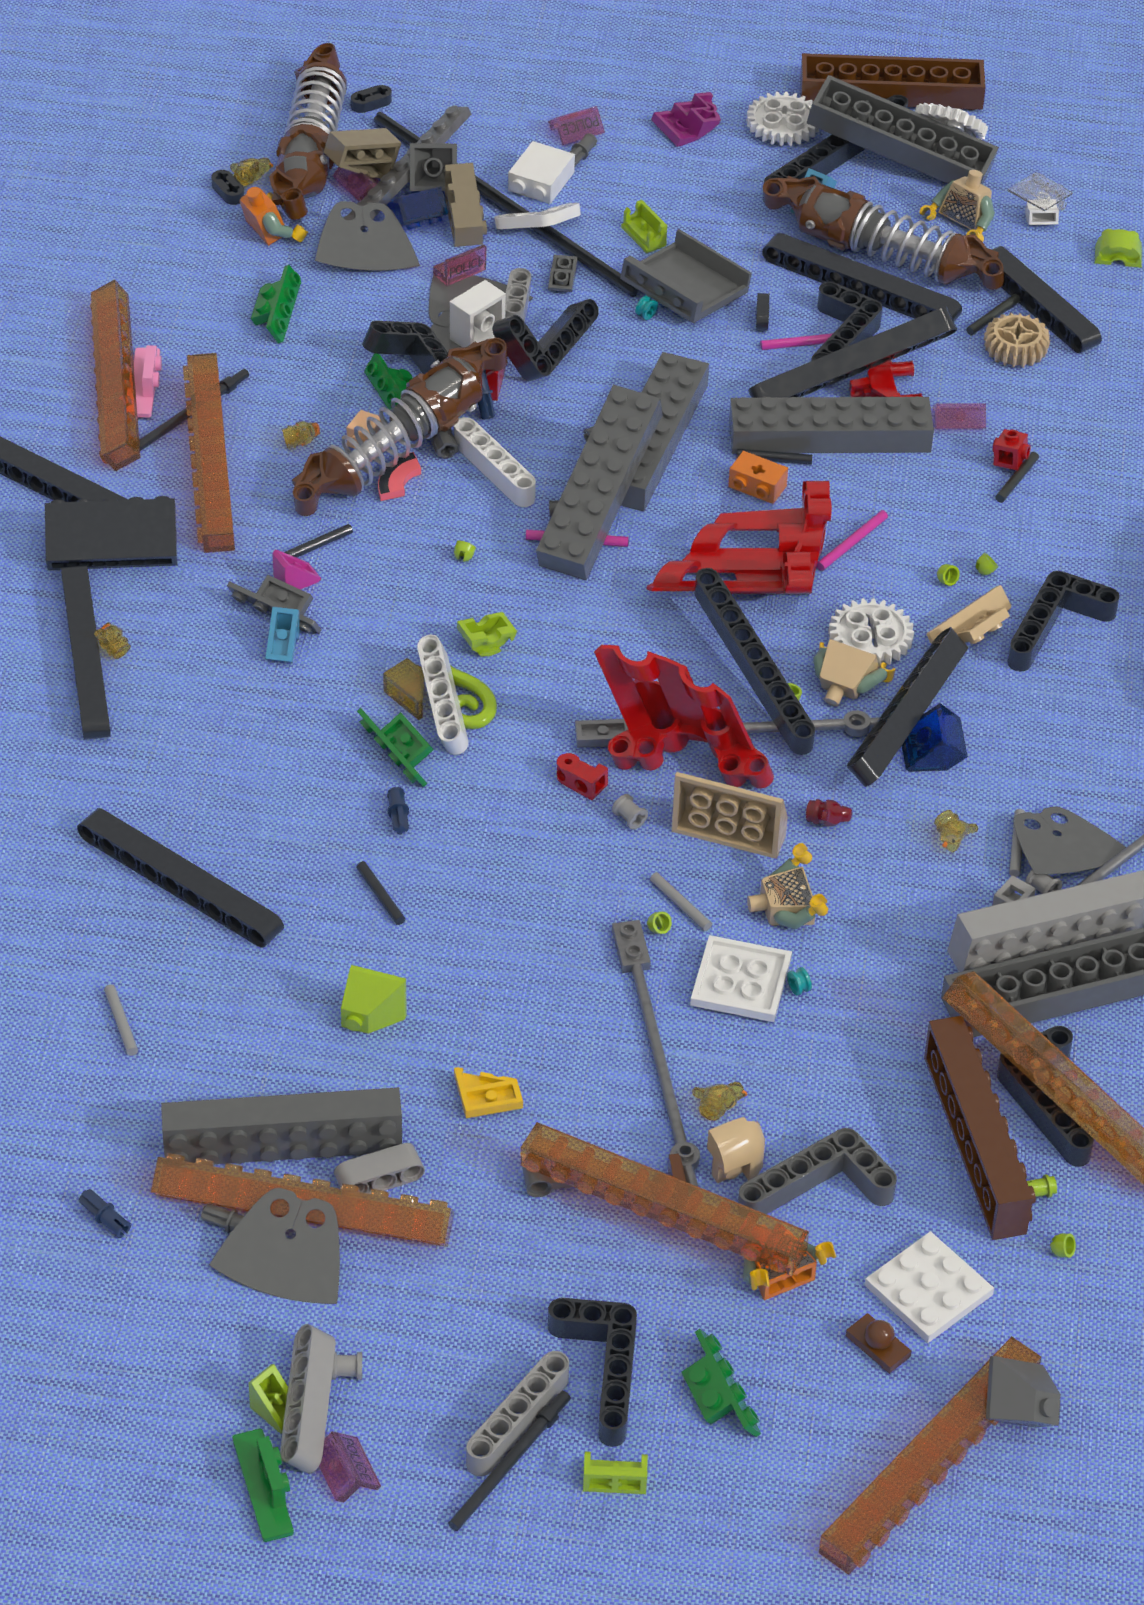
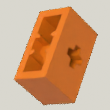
M742 451L729 469L728 487L774 504L787 487L788 467Z

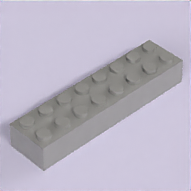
M1144 870L957 914L947 952L958 971L962 972L1143 928Z

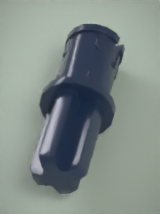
M486 369L482 372V400L478 402L480 415L484 420L495 417L491 398L493 391L489 388Z
M393 787L388 790L389 807L387 811L392 820L393 830L397 831V834L402 835L403 832L409 830L407 817L409 807L405 803L404 790L401 787Z
M92 1189L81 1193L79 1203L95 1216V1221L98 1224L103 1223L117 1238L125 1236L121 1230H124L126 1233L129 1232L131 1223L114 1210L115 1207L112 1203H106Z

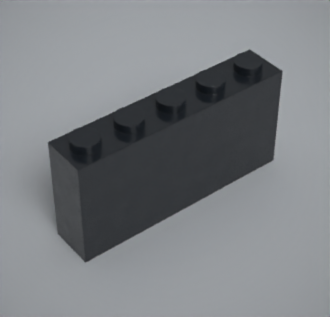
M158 496L154 499L132 497L129 500L106 498L103 501L79 499L77 502L53 500L51 503H45L47 569L61 570V567L86 564L88 569L178 566L175 498Z

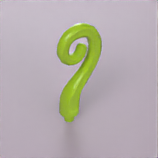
M450 665L455 686L471 691L483 703V710L476 715L469 716L462 713L465 729L485 727L494 719L497 712V701L492 690L479 679ZM469 694L457 695L460 708L467 706L473 711L478 709L479 702L474 696Z

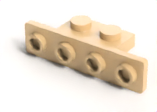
M1002 586L994 587L927 632L930 643L932 644L934 639L949 627H952L964 642H970V644L983 640L985 638L983 634L987 631L992 632L1002 627L1001 622L1010 617L1008 610L1011 609V604Z

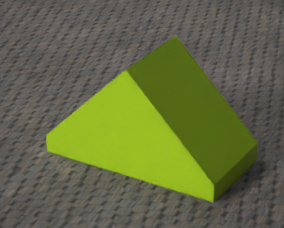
M271 1364L248 1382L250 1408L282 1434L288 1386L276 1366Z

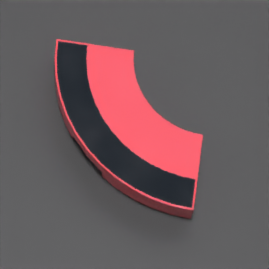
M410 452L409 456L405 458L398 457L397 465L394 467L386 466L384 475L380 476L378 481L380 501L405 496V484L411 478L421 475V466L414 452Z

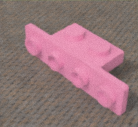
M147 345L146 348L135 349L126 410L127 417L150 418L152 416L155 387H159L160 378L158 371H161L162 357L157 346Z

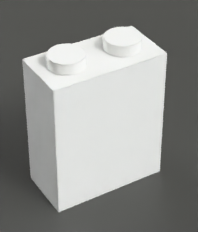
M532 141L508 172V191L551 204L574 174L575 154Z

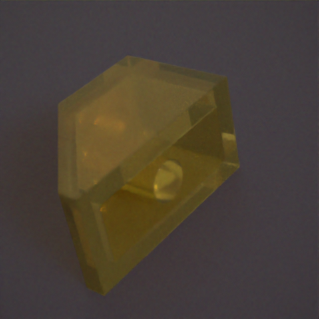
M406 658L383 673V689L388 696L420 720L423 718L425 678L422 667Z

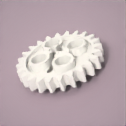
M776 92L775 96L767 93V98L759 96V101L753 100V105H749L746 120L747 127H750V132H755L756 138L763 136V142L769 139L772 145L777 141L780 146H783L784 142L792 146V143L795 141L800 145L801 139L808 142L809 136L815 137V132H819L818 128L807 124L813 101H805V96L797 98V93L789 96L788 92H785L784 95Z
M927 103L919 104L915 109V112L981 140L985 139L988 126L981 119H975L976 116L969 115L968 112L930 103V105Z
M862 598L861 604H857L852 600L851 607L843 604L842 610H835V616H831L828 634L829 640L832 639L877 655L878 667H880L882 661L890 665L892 658L899 661L901 654L907 655V650L911 649L914 637L913 623L909 622L910 616H903V609L895 611V604L887 607L885 606V600L880 604H876L875 598H872L871 603H867Z

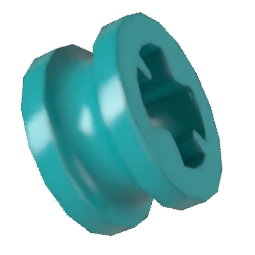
M646 295L636 305L635 313L638 316H642L645 320H650L657 311L658 302L651 300Z
M803 967L798 968L796 972L789 971L787 973L789 987L796 996L801 995L803 990L805 992L811 991V979Z

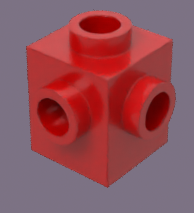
M1004 429L999 438L996 437L993 442V465L1018 470L1023 460L1028 459L1031 445L1028 444V434L1013 429Z

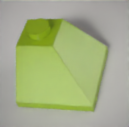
M351 965L341 1005V1027L369 1034L405 1020L407 1016L406 978Z

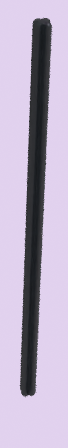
M378 112L374 117L375 123L382 128H387L394 136L410 146V143H417L420 140V137L383 112ZM475 175L477 191L509 214L529 212ZM530 227L569 255L576 256L578 261L631 297L636 296L639 290L620 279L621 273L553 227Z

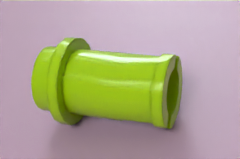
M1045 1174L1042 1178L1027 1181L1028 1186L1034 1188L1036 1197L1046 1195L1047 1198H1050L1052 1194L1057 1193V1183L1054 1176Z

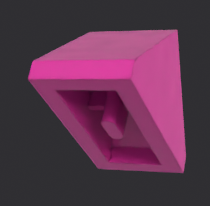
M276 549L272 553L274 578L300 590L321 580V577L308 562Z

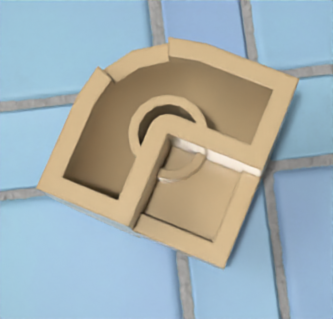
M741 1117L708 1130L707 1149L713 1156L711 1175L717 1183L726 1179H734L741 1173H744L748 1181L759 1174L763 1168L765 1138L758 1121H747L745 1117Z

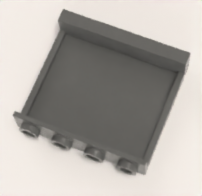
M678 229L674 243L641 261L632 256L624 258L620 279L688 321L695 323L748 293L752 273Z

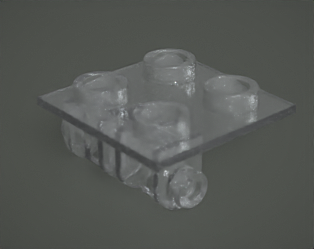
M1037 172L1007 190L1044 212L1056 204L1059 210H1064L1067 205L1065 199L1073 194L1072 191L1064 188L1063 185L1057 184Z

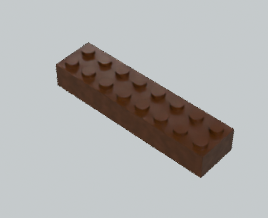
M802 53L801 97L805 96V101L815 100L826 78L830 75L884 99L893 95L905 96L909 101L908 107H916L924 103L930 105V103L956 109L983 110L986 89L984 60Z
M963 1015L929 1021L924 1059L992 1241L1026 1235L1029 1222L1032 1221V1204L1036 1202L1035 1191L1032 1186H1028L1025 1165L1023 1162L1019 1163L1016 1142L1014 1139H1010L1007 1119L1000 1114L999 1098L996 1093H992L990 1088L991 1079L989 1072L983 1070L980 1049H975L973 1044L972 1028L966 1026Z

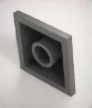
M410 143V191H445V165L457 164V144Z
M990 1356L986 1419L1030 1427L1059 1426L1061 1394L1045 1367L1041 1364Z

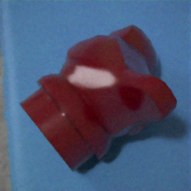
M809 800L807 804L806 820L815 825L821 823L823 826L833 827L840 822H849L852 818V809L847 806H841L834 800Z

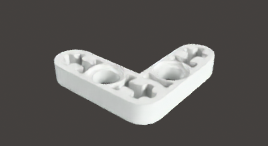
M562 204L542 212L498 215L494 217L496 229H513L555 225L580 216V204Z

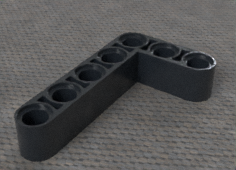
M822 283L819 286L818 310L842 321L843 324L814 353L811 361L872 337L881 327L882 304L877 300L837 283Z
M592 299L571 304L539 341L536 340L523 319L518 315L497 320L493 324L492 331L495 338H500L506 343L507 356L521 377L526 381H533L551 374L597 319L599 309L596 302Z
M372 321L362 343L363 347L372 353L410 355L422 374L431 370V365L435 361H443L448 354L432 329L418 322Z
M1063 571L1051 572L1011 640L1008 666L1019 672L1026 671L1031 667L1063 608L1104 622L1114 620L1119 603V592L1114 588Z
M1054 1026L1003 1050L999 1058L997 1078L1066 1162L1072 1166L1081 1167L1090 1161L1094 1137L1042 1075V1073L1065 1063L1070 1057L1073 1041L1071 1030L1064 1026Z
M573 1298L554 1299L548 1307V1331L551 1335L564 1339L607 1342L598 1435L604 1445L610 1447L619 1446L625 1441L627 1436L637 1312L633 1306L627 1303Z

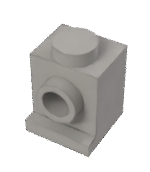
M1012 875L994 894L992 906L1035 896L1036 888Z

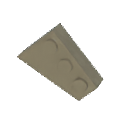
M387 128L330 131L324 153L338 167L356 173L361 172L371 178L381 179L394 167L401 142Z
M473 163L445 165V205L454 246L483 245V235H487L486 220H483V206L480 205V193L477 191Z

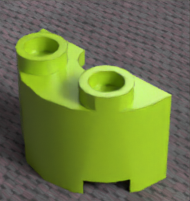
M1105 229L1095 244L1094 263L1111 265L1113 261L1121 260L1125 263V266L1142 268V242L1139 239V234L1135 231L1123 229Z
M503 612L485 615L480 622H475L474 618L457 621V630L471 649L480 656H492L501 652L499 647L504 645L509 638L513 641L517 634V630Z

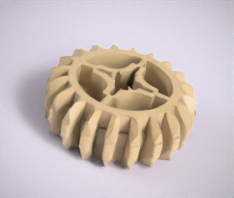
M1011 312L1009 316L1001 314L1000 318H994L992 322L988 323L984 334L985 350L989 352V357H995V362L1002 361L1004 366L1007 364L1013 365V368L1015 365H1020L1022 368L1026 364L1033 366L1034 362L1039 363L1048 352L1050 345L1049 330L1045 328V323H1039L1038 318L1032 319L1030 314L1027 316H1022L1021 313L1014 315Z

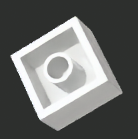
M484 280L451 300L450 339L462 348H466L474 341L479 343L486 339L495 338L492 327L494 322L505 318L506 293Z

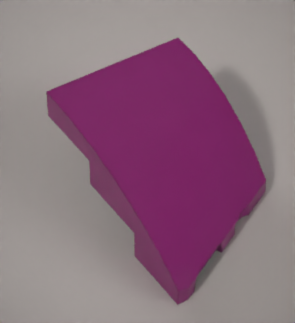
M711 92L695 93L692 101L674 103L671 111L654 112L651 118L652 122L677 147L700 139L712 131L721 121L717 113V107L712 103L713 94Z

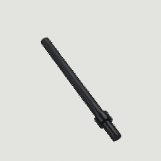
M242 369L232 377L227 376L220 381L219 386L135 442V448L138 451L143 450L223 394H229L237 388L239 383L249 377V372L246 369Z
M561 1391L549 1406H544L536 1415L537 1420L448 1522L453 1530L458 1531L541 1433L546 1428H551L558 1420L559 1412L571 1399L567 1392Z

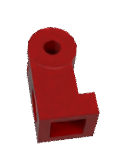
M565 753L557 758V780L566 787L593 800L608 785V768L600 763L593 767L580 761L577 755Z

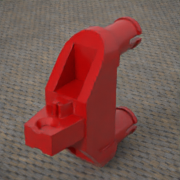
M890 360L869 369L867 377L850 380L849 383L851 397H923L922 393L900 395L896 389L893 377L914 376V363L912 360L904 362H892Z

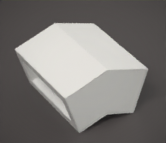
M1056 200L1027 201L1025 214L1029 225L1058 224L1059 209L1057 208Z

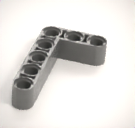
M842 1128L742 1184L738 1194L737 1211L739 1216L745 1220H757L842 1171L873 1204L886 1206L894 1200L897 1176L855 1130Z

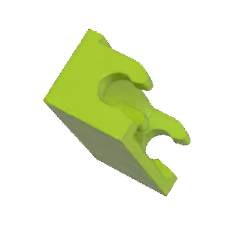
M643 200L636 201L635 212L631 215V210L628 207L625 208L621 228L646 254L667 245V224Z
M585 1451L583 1492L646 1494L648 1454H641V1462L591 1460V1452Z

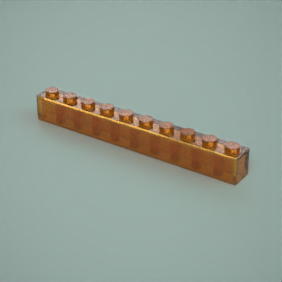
M114 279L91 292L90 308L92 311L91 324L93 326V356L95 358L94 372L96 375L95 389L97 391L96 405L98 407L99 455L105 464H109L117 471L141 457L129 294Z
M217 353L187 355L188 365L183 366L184 381L189 380V383H184L185 397L191 398V400L186 401L187 416L192 415V418H187L188 432L194 433V436H189L190 451H195V454H190L192 469H197V472H192L193 488L198 487V490H194L195 506L200 505V509H195L196 524H202V527H197L198 543H203L204 553L234 551L235 544Z
M972 971L957 976L942 998L1144 1185V1127L978 974Z
M536 1122L520 1147L521 1166L531 1172H538L558 1183H565L575 1187L585 1194H592L602 1198L612 1205H619L629 1209L639 1216H646L656 1220L666 1227H673L683 1231L693 1238H700L715 1244L720 1249L742 1255L747 1260L769 1266L776 1272H783L793 1276L808 1249L809 1231L541 1123Z
M167 1153V1158H157L151 1193L156 1196L212 1204L248 1212L268 1191L274 1188H283L293 1191L299 1199L305 1201L317 1198L329 1202L336 1212L338 1228L448 1247L454 1211L448 1208V1203L444 1201L430 1199V1204L419 1203L418 1197L401 1194L400 1199L389 1197V1192L371 1189V1194L359 1192L360 1187L342 1184V1188L339 1189L330 1187L331 1182L313 1179L312 1184L301 1182L300 1176L284 1174L282 1179L271 1177L272 1172L268 1170L254 1169V1173L243 1172V1167L226 1163L225 1168L214 1167V1161L196 1158V1163L184 1161L185 1156ZM284 1199L273 1201L270 1207L271 1213L276 1217H284L289 1212V1203ZM311 1210L306 1216V1222L323 1225L325 1215L320 1210Z
M1012 1336L993 1355L1040 1364L1041 1362L1040 1355ZM989 1360L821 1535L819 1554L848 1575L857 1566L859 1568L863 1567L868 1561L871 1551L876 1546L881 1547L889 1538L890 1531L896 1525L901 1526L906 1521L914 1505L920 1506L927 1498L931 1487L934 1484L940 1485L946 1478L948 1469L953 1464L959 1465L966 1456L967 1449L972 1444H979L986 1433V1429L991 1424L995 1426L999 1422L986 1419Z

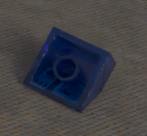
M441 186L397 197L386 205L394 213L401 226L407 228V231L421 227L420 223L428 221L429 225L442 222V217L449 214Z
M941 703L924 713L902 744L906 770L909 772L947 771L967 758L961 718Z

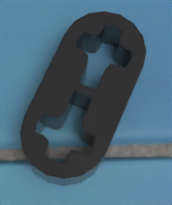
M377 85L357 91L351 95V109L357 113H365L385 107L392 102V90L386 85Z
M227 170L213 172L211 180L214 191L227 204H240V199L244 196L243 185Z
M757 293L756 330L768 331L770 293Z

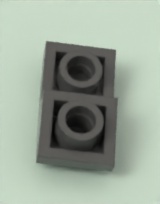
M553 256L548 290L573 291L577 269L576 256Z

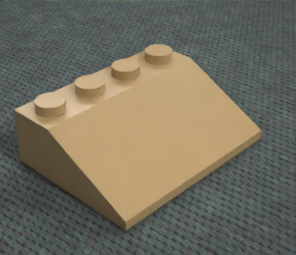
M676 772L671 832L777 859L787 830L788 817L783 799Z

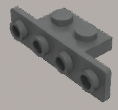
M268 574L257 593L230 581L227 584V587L232 592L231 596L235 600L243 604L248 601L253 604L255 609L262 613L272 612V607L299 610V629L308 634L311 631L320 634L322 629L316 621L304 616L313 600L311 594Z

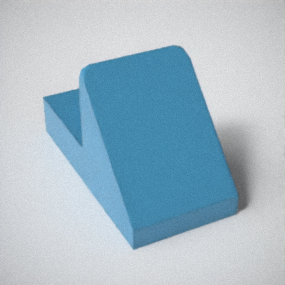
M272 607L265 659L293 663L296 640H299V610Z

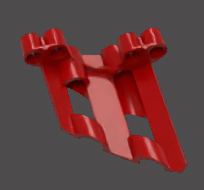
M803 481L802 508L720 513L714 523L705 525L698 532L691 545L690 553L682 561H669L659 570L653 583L647 585L646 589L649 591H695V581H682L685 574L697 573L702 568H712L717 573H735L737 581H723L731 594H811L818 559L821 556L824 545L827 521H831L832 505L829 481ZM728 531H777L779 533V548H720V543Z
M600 645L594 651L628 730L613 737L608 743V750L619 769L628 770L639 761L645 770H656L664 761L663 751H680L687 746L689 740H695L709 744L713 755L718 758V767L726 785L740 787L749 779L752 786L762 789L768 787L773 782L774 774L768 759L759 750L754 748L732 698L717 685L712 683L708 687L696 686L686 666L647 651V656L642 661H633L626 658L618 645Z

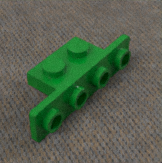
M290 265L284 266L280 281L272 284L267 283L260 288L251 316V320L255 325L267 322L266 328L278 344L284 341L301 285L299 274Z
M374 353L364 370V373L389 410L392 409L391 399H401V392L406 389V383L413 379L412 374L405 369L389 368L381 355Z
M360 707L357 710L363 718L359 721L369 734L374 730L377 734L374 740L383 750L387 747L391 750L388 756L398 767L401 764L406 767L402 772L412 783L418 780L423 787L426 786L428 783L414 767L434 750L401 712L380 730Z
M698 1329L695 1331V1334L706 1355L681 1373L705 1420L709 1424H713L734 1409L744 1429L755 1437L759 1436L761 1432L757 1423L760 1420L755 1411L750 1406L747 1407L744 1401L747 1395L742 1386L735 1382L732 1374L735 1373L733 1367L726 1358H722L719 1352L722 1349L720 1342L713 1334L708 1335L703 1330Z
M261 1428L233 1435L232 1441L263 1542L292 1536L294 1529L287 1510L285 1492L290 1491V1485L286 1472L280 1473L279 1466L282 1465L279 1448L272 1447L270 1437H265Z

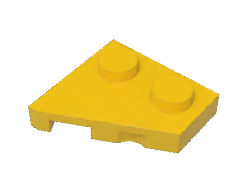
M454 1068V1078L466 1118L523 1108V1099L516 1078L497 1077L485 1072H480V1075L477 1076L463 1073V1068Z

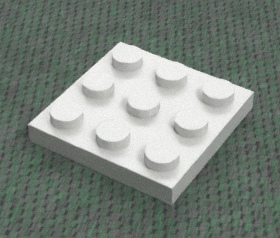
M709 935L692 992L690 1006L774 1022L789 970L792 951Z
M931 1231L865 1278L864 1285L927 1343L990 1298L994 1292L992 1285Z

